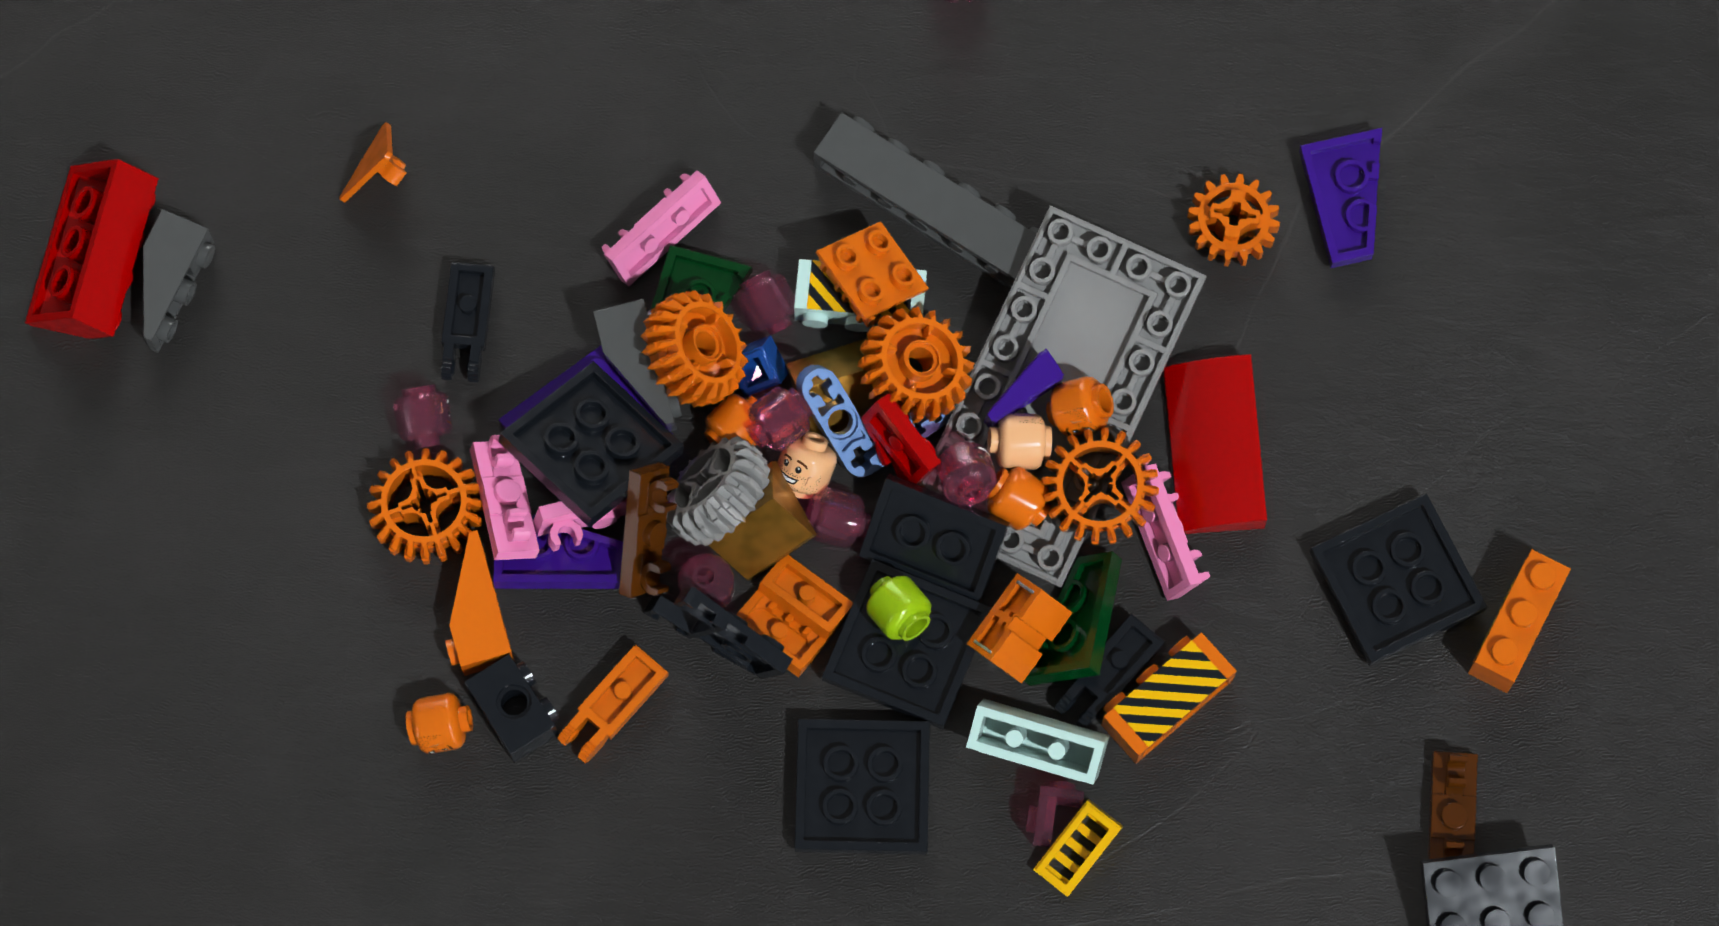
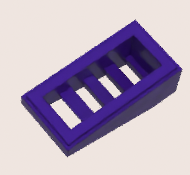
M1046 348L1034 358L989 410L984 419V423L988 428L995 427L1002 418L1010 413L1018 412L1061 383L1064 373Z

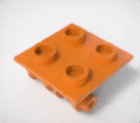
M881 221L815 252L821 262L820 270L826 272L835 285L834 289L836 292H844L841 297L844 303L851 302L849 306L855 313L857 322H863L866 327H870L881 318L879 313L929 289Z

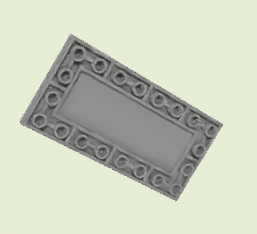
M1050 205L970 374L973 380L971 385L964 390L966 393L965 398L959 404H956L937 444L935 452L941 463L919 486L990 513L987 508L988 498L984 496V492L991 479L1001 467L997 463L995 453H989V456L986 452L976 449L978 445L987 450L989 428L984 423V419L992 406L1045 348L1064 373L1061 382L1087 376L1094 377L1101 384H1105L1108 387L1114 402L1113 414L1109 417L1108 423L1105 426L1109 428L1108 441L1115 442L1117 434L1123 431L1126 433V438L1122 446L1127 449L1207 276ZM1050 390L1016 413L1040 415L1045 425L1051 426L1052 451L1049 460L1061 463L1062 459L1056 455L1054 448L1060 445L1068 453L1072 448L1068 443V437L1062 434L1048 420L1046 405L1050 401L1052 392ZM1101 430L1093 432V441L1101 440ZM1084 435L1077 436L1080 445L1086 443ZM1093 452L1080 457L1079 460L1093 468L1100 469L1114 461L1117 456L1107 452ZM978 454H982L984 459L980 458ZM975 458L980 459V460L986 462L987 464H985V463H983V462H981V461H978V460H976ZM1043 460L1042 465L1038 469L1028 470L1039 479L1045 476H1056L1055 472L1049 471L1045 467L1047 460ZM1068 469L1064 478L1063 491L1067 502L1072 508L1084 492V485L1077 478V475L1071 469ZM1115 470L1107 478L1104 477L1100 481L1094 477H1089L1088 484H1092V489L1089 490L1090 497L1086 502L1099 492L1106 494L1108 483L1111 482L1110 475ZM1048 487L1049 492L1055 491L1054 487ZM1057 501L1048 503L1051 505L1050 510L1058 506ZM1101 504L1093 506L1082 517L1094 520ZM1047 514L1038 526H1034L1031 523L1022 530H1014L1008 527L997 559L1062 589L1088 530H1085L1081 541H1076L1074 535L1078 526L1072 524L1069 530L1062 532L1059 526L1066 516L1062 514L1055 519H1050Z

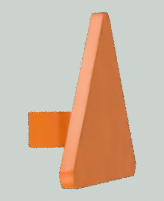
M387 122L381 126L341 193L339 200L345 203L377 172L395 186L407 174L403 170L406 164L393 155L391 125Z

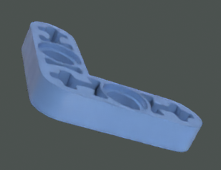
M820 365L805 367L796 379L798 395L822 435L829 441L828 445L836 453L840 465L857 477H866L885 466L881 464L876 449L873 447L875 445L874 442L870 440L871 437L860 415L836 375ZM815 376L822 380L826 379L821 386L826 396L832 399V401L825 403L820 395L813 391L809 392L813 387L811 380ZM845 410L849 416L847 427L840 432H832L828 426L830 415L834 411ZM951 412L948 415L940 413V416L935 421L930 422L924 416L917 423L919 425L917 431L922 437H928L948 422ZM857 447L864 451L870 449L863 455L865 462L862 465L855 461L851 462L856 457L853 450Z

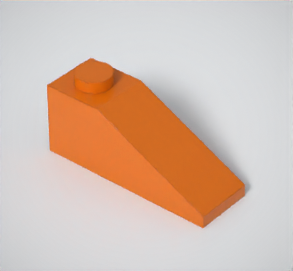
M478 530L471 531L468 535L449 624L453 638L445 640L451 665L460 664L464 676L483 671L508 654H510L514 661Z

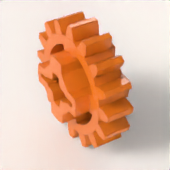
M1223 174L1220 177L1219 186L1216 187L1208 180L1204 185L1205 195L1198 192L1194 194L1192 202L1196 207L1189 208L1187 218L1195 222L1189 225L1188 235H1199L1195 248L1196 250L1205 247L1209 248L1207 258L1209 261L1215 259L1217 255L1223 256V264L1226 267L1229 266L1232 258H1238L1241 266H1246L1249 254L1259 260L1264 252L1262 246L1267 248L1273 246L1275 238L1270 233H1278L1280 222L1273 218L1278 216L1279 206L1268 205L1272 197L1270 190L1261 194L1257 191L1259 180L1255 179L1248 186L1244 184L1243 174H1238L1235 183H1229L1227 176ZM1229 196L1228 199L1220 204L1214 203L1220 198ZM1246 200L1251 202L1257 210L1252 209ZM1229 215L1238 216V225L1229 224ZM1210 231H1214L1221 241L1215 238ZM1245 237H1253L1252 240L1246 243L1238 244Z

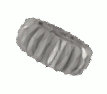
M739 436L730 440L725 437L719 444L714 441L708 449H701L699 455L695 459L689 460L688 466L678 473V488L672 489V492L667 495L669 502L677 504L675 510L667 512L666 522L671 525V529L695 546L699 544L707 546L713 540L717 542L722 540L727 532L734 533L735 527L739 523L745 522L746 516L751 511L756 510L755 504L764 497L762 490L769 484L768 476L771 469L767 465L768 461L762 456L763 453L753 444L751 445Z

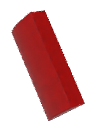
M1251 354L1202 359L1165 367L1163 373L1174 493L1179 495L1175 504L1176 512L1183 524L1185 534L1264 529L1267 522Z

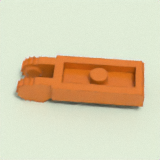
M635 644L577 708L578 713L562 730L557 740L564 746L568 745L578 736L587 721H589L598 731L582 746L578 754V758L584 763L589 762L604 746L608 738L612 740L664 682L669 673Z

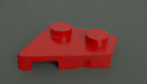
M888 393L876 401L861 419L875 444L881 464L888 465L892 463L897 477L919 485L941 463V460L937 457L931 442L921 436L909 420L908 414L905 415L901 410L902 405L895 401L890 402L891 395Z

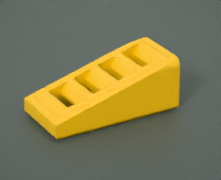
M1088 799L1033 870L1068 897L1120 832L1123 825ZM1087 816L1107 831L1103 838L1083 823ZM1076 830L1096 845L1092 852L1072 837ZM1064 844L1085 859L1081 866L1060 851ZM1053 858L1074 873L1070 880L1049 865Z

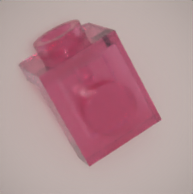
M1051 781L1049 786L1040 787L1038 805H1029L1026 832L1034 833L1032 845L1050 848L1056 805L1082 807L1084 792L1075 790V784L1064 781Z

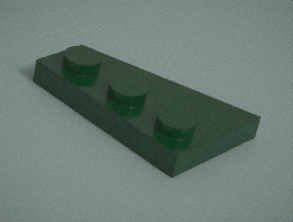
M670 245L651 309L675 293L680 294L696 290L699 295L709 293L713 302L722 301L724 312L751 275L752 267Z
M1113 551L1077 557L1057 599L1059 603L1073 613L1054 640L1051 642L1046 639L1041 646L1039 652L1043 655L1024 680L1028 685L1032 686L1100 675L1122 559Z

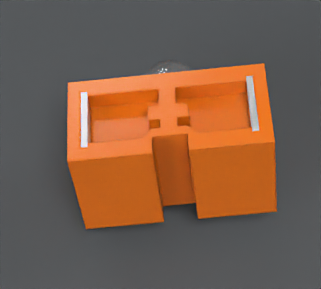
M1017 573L997 602L990 606L992 609L969 639L967 645L1022 684L1043 655L1038 651L1046 639L1051 642L1054 640L1073 612Z

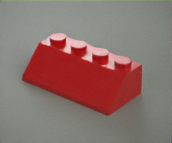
M120 159L70 166L25 324L87 339L114 337L115 330L121 323V309L126 291L133 281L132 270L136 256L144 242V228L148 214L155 204V190L159 178Z

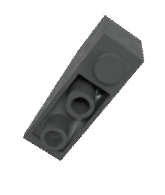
M163 209L143 245L144 339L150 350L159 353L164 342L169 343L172 340L178 326L176 317L182 305H189L193 299L197 283L194 281L201 267L206 269L209 266L215 253L214 240L208 228Z
M644 299L593 311L603 353L608 363L669 432L677 430L674 418L682 416L677 396L667 397L665 384H656L657 374L654 370L647 369L651 363L650 358L641 353L648 345L641 338V335L647 329L644 320L651 314V310L647 311Z

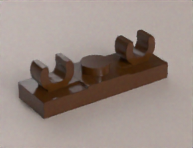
M659 462L629 470L619 594L628 598L645 593L655 596L669 591L668 585L660 583V573L670 571L671 564L661 559L667 535V512L675 510L677 504L667 500V491L678 488L679 483L674 478L669 477L670 466Z
M1440 751L1432 753L1428 859L1474 854L1478 754Z

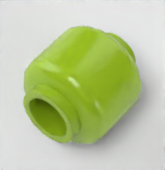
M886 576L879 579L871 587V596L867 602V614L889 639L909 641L919 636L930 623L931 602L908 576H896L893 578Z

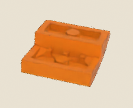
M787 555L778 561L761 580L758 590L736 615L748 623L747 626L759 635L764 634L780 642L785 647L782 652L793 659L787 670L799 678L845 620L854 602L790 555Z

